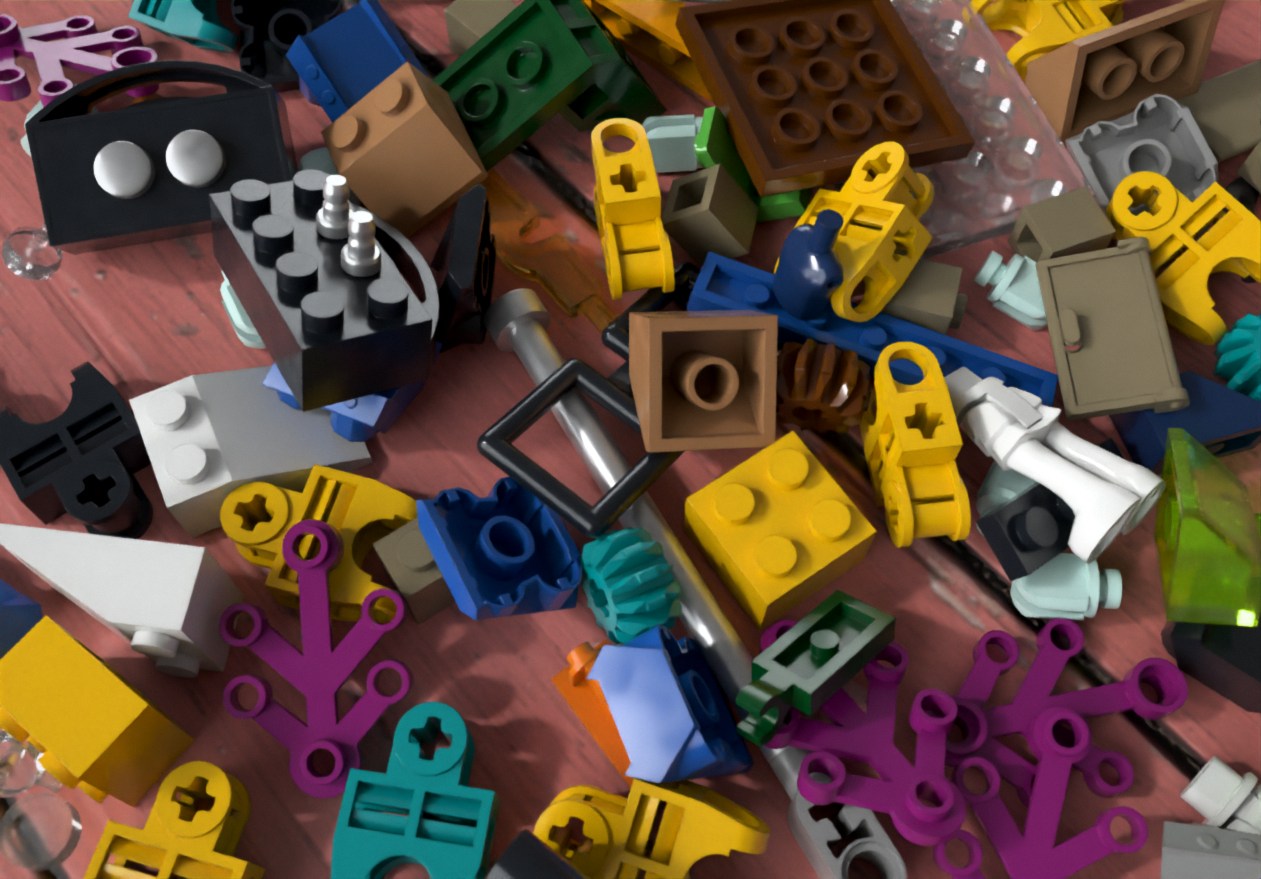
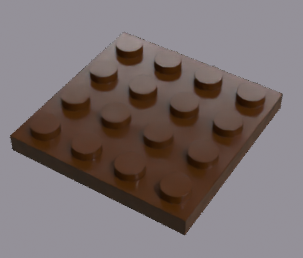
M730 0L679 7L675 26L715 106L719 107L725 117L727 130L760 197L847 181L858 159L870 148L883 142L899 143L909 156V166L911 168L967 158L975 144V140L890 0Z

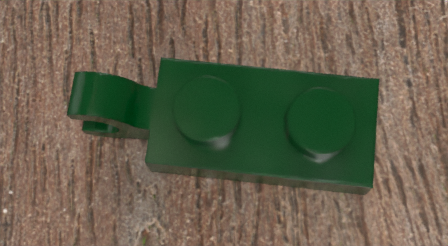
M837 589L751 661L752 682L747 684L736 697V704L750 712V714L736 726V733L761 747L771 741L777 734L788 710L792 706L811 716L895 639L896 617Z

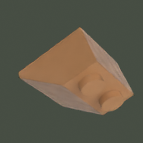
M408 61L321 132L339 175L346 178L349 188L371 213L395 227L407 239L455 203L475 185L488 177L448 92Z
M754 310L629 312V378L647 452L768 447L775 442L778 315Z

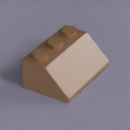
M1186 0L1074 40L1029 62L1021 110L1061 144L1066 139L1083 133L1085 128L1099 121H1113L1134 112L1141 101L1155 94L1167 95L1178 100L1197 93L1225 0Z

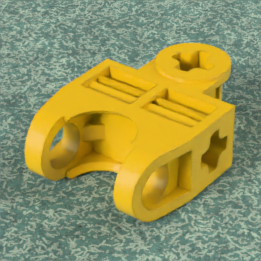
M971 0L967 9V15L978 29L991 28L992 31L1008 30L1023 37L1008 51L1003 64L1014 80L1025 82L1029 62L1074 40L1121 24L1123 19L1122 6L1127 0H999L992 5L990 4L996 0Z
M612 118L605 120L593 129L591 141L596 177L594 208L611 297L613 300L622 299L623 292L661 287L664 293L673 292L675 278L672 251L668 234L663 229L661 220V193L646 131L640 123L631 119ZM613 136H625L635 143L632 149L621 153L611 152L604 148L602 144Z
M883 142L866 151L854 165L851 176L840 192L819 188L794 227L796 228L803 224L814 226L817 219L816 216L821 211L827 209L834 210L842 216L843 225L833 250L843 267L844 280L834 291L830 301L834 312L839 317L853 322H865L879 314L902 287L933 238L919 222V218L928 210L933 201L934 186L924 174L913 171L909 166L907 152L897 142ZM868 171H870L875 176L874 179L871 177ZM910 190L914 193L917 199L913 197V195L910 193ZM899 251L907 254L904 256L900 254H895L894 252ZM779 258L775 265L774 274L779 264ZM863 280L865 283L863 299L858 306L852 308V292L857 284Z
M1150 171L1133 173L1118 184L1106 208L1112 226L1116 230L1113 239L1118 241L1134 237H1146L1149 240L1152 251L1149 257L1154 275L1173 258L1176 260L1155 279L1166 324L1194 341L1205 345H1214L1227 333V327L1220 316L1212 309L1216 303L1208 292V277L1216 272H1232L1244 279L1250 275L1261 283V221L1216 181L1192 203L1164 176ZM1142 203L1150 209L1149 212L1143 211L1138 216L1133 215L1129 211L1130 207L1137 208ZM1225 207L1229 210L1227 214L1222 210ZM1214 220L1217 222L1197 241L1194 240Z
M905 341L893 343L884 348L879 355L874 371L875 388L871 390L868 410L864 412L862 422L859 424L877 507L884 506L889 535L897 548L909 547L913 539L948 535L952 541L965 540L969 536L971 527L970 502L955 461L963 446V442L940 365L936 356L923 345ZM897 359L911 360L921 368L924 379L914 385L901 384L893 379L888 364ZM877 404L876 419L872 414V407Z
M314 464L303 493L277 487L266 482H249L234 489L224 500L220 511L222 528L228 537L235 542L241 556L252 565L271 569L264 585L277 604L300 610L298 572L291 569L283 557L282 544L284 537L293 525L308 519L319 520L335 527L344 541V555L340 564L328 573L331 617L334 620L358 622L362 617V603L368 594L377 589H389L372 582V575L362 570L364 558L374 548L372 544L418 517L416 500L374 479ZM315 534L305 536L299 544L300 555L307 561L314 559L321 549L320 540ZM386 596L380 598L375 603L373 613L378 622L387 623L395 618L397 607L395 602Z
M192 761L180 765L171 771L160 785L155 803L143 830L108 820L83 879H172L174 874L179 875L178 879H262L265 868L233 857L251 814L252 804L248 789L239 779L225 773L221 768L212 763ZM178 792L182 794L179 800L176 799ZM200 798H215L214 806L210 812L205 810L195 811L196 804ZM110 855L116 856L113 864L107 862ZM133 861L159 869L160 871L158 876L155 877L129 869V863Z
M634 778L628 798L588 784L570 786L554 798L550 806L539 817L534 829V834L564 858L569 857L570 859L567 860L591 879H638L641 869L646 871L644 879H690V867L697 860L713 854L729 856L731 849L749 854H763L771 833L769 826L758 816L709 787L689 780L655 783ZM661 801H665L667 805L656 841H654L650 837ZM572 817H578L584 821L583 834L586 838L583 842H577L571 838L572 826L568 822ZM646 852L651 853V857L645 856Z

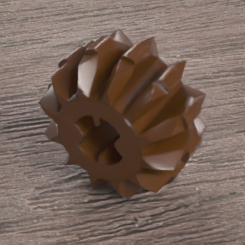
M807 339L804 345L794 341L785 342L782 350L777 351L776 415H778V420L783 424L792 423L800 426L801 431L812 429L822 435L826 434L828 430L838 433L848 432L851 426L861 424L864 412L868 410L871 396V366L858 360V355L853 350L842 351L835 348L834 342L828 345L818 344L813 339Z

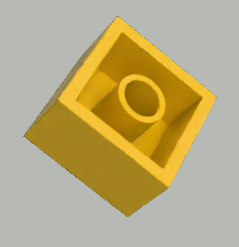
M794 431L786 434L687 497L683 520V531L759 631L862 562L877 532Z
M47 615L0 659V728L21 743L28 740L43 753L38 762L45 770L66 787L73 790L77 786L100 804L110 795L134 807L195 741L194 738L105 660Z

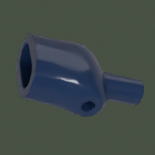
M827 209L821 211L817 216L814 226L803 224L794 228L786 238L780 252L779 264L773 278L772 288L778 302L785 311L799 320L820 318L827 307L830 297L844 280L843 267L833 250L843 225V218L834 210Z

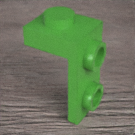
M718 106L705 108L700 132L697 133L694 141L695 154L699 164L703 168H709L717 164H721L759 208L756 223L803 215L810 203L812 187L760 197L727 130L724 115Z

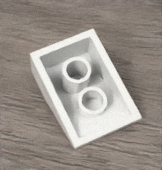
M272 366L191 375L129 400L166 507L191 538L222 526L220 521L222 504L226 497L237 487L249 482L259 481L302 493L314 464L350 473L373 463L365 442H350L336 434L330 424L331 412L316 408L303 412L282 402L277 391L262 385Z
M0 523V545L48 585L130 643L131 649L145 654L156 662V670L168 675L184 678L197 677L199 669L224 672L231 645L222 638L219 632V620L222 613L228 607L242 603L244 595L205 547ZM237 615L236 619L234 620V630L236 628L239 615Z

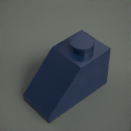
M1191 371L1179 373L1182 387L1187 389L1190 404L1186 408L1158 414L1154 413V409L1109 415L1133 463L1148 468L1157 476L1254 449L1261 443V402Z

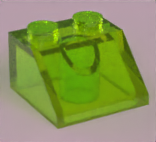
M1168 428L1161 479L1166 481V488L1157 503L1153 531L1166 621L1257 627L1261 612V513H1253L1247 486L1183 428Z

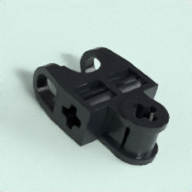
M87 361L71 370L75 381L70 383L72 399L67 409L57 418L45 423H28L19 418L16 413L14 414L9 407L5 406L0 409V465L19 500L45 525L68 512L75 520L84 524L89 534L139 539L144 535L152 522L153 507L134 473L150 465L151 461L133 410L118 390L90 362Z

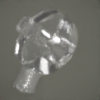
M45 222L42 223L40 229L31 226L16 228L3 242L2 259L5 265L22 278L35 281L50 278L61 266L63 251L49 246Z
M3 729L0 730V797L10 798L19 796L34 785L49 789L53 793H59L63 784L38 762L43 753L28 740L21 743Z

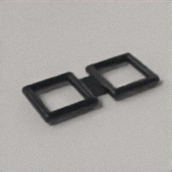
M681 262L674 267L675 286L673 292L664 293L661 287L650 288L603 329L601 334L603 344L626 360L613 374L606 378L581 359L571 358L478 438L477 449L482 456L587 537L597 538L602 536L685 451L647 452L592 506L513 446L512 443L575 387L642 436L629 378V312H660L685 289L692 292L701 269L690 262ZM777 342V351L782 350L784 345Z

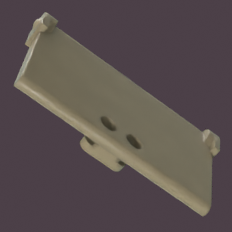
M1261 59L1200 83L1197 93L1176 100L1177 103L1189 108L1218 163L1255 148L1261 140Z
M1146 237L1118 240L1117 247L1041 260L1035 264L1067 420L1073 421L1146 409H1154V413L1158 414L1181 410L1190 404L1187 389L1182 387L1149 257L1152 251L1149 240ZM1067 345L1070 347H1074L1078 345L1079 348L1076 350H1068L1065 348V346Z

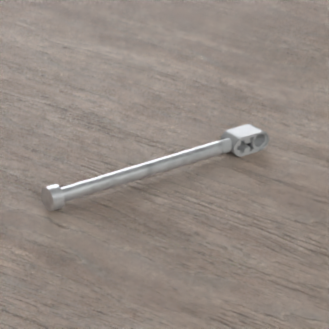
M521 288L510 291L499 297L488 307L483 317V323L500 350L516 352L536 386L565 363L546 333L551 323V317L533 290ZM575 387L552 407L551 411L604 495L632 467L586 394ZM646 491L619 518V521L624 529L628 527L634 529L643 527L650 533L653 542L658 541L662 545L664 557L668 563L673 565L672 573L674 580L681 587L680 593L677 595L682 605L679 618L739 716L744 720L750 712L736 704V697L747 684L752 682L751 661L753 658ZM758 746L792 800L787 814L790 831L819 879H849V864L855 859L867 860L874 864L879 870L882 879H907L906 867L901 855L872 810L833 802L838 808L839 813L832 822L827 818L815 822L810 816L809 811L815 804L807 801L800 794L797 788V777L803 758L812 751L791 746L782 749ZM821 772L809 774L818 783L829 784L833 782L830 777ZM854 832L858 840L849 844L835 858L830 849L840 839L843 842Z

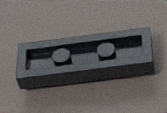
M1112 438L1096 444L1123 458ZM1036 482L978 519L976 523L1010 581L1030 575L1069 547L1068 540L1075 515L1063 499L1047 487Z

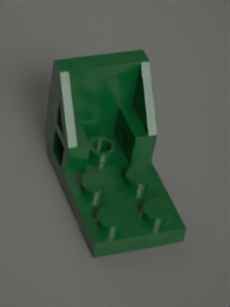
M524 0L432 80L448 92L486 172L558 113L579 132L591 131L599 123L612 118H627L642 125L649 116H661L667 111L617 37L584 0Z

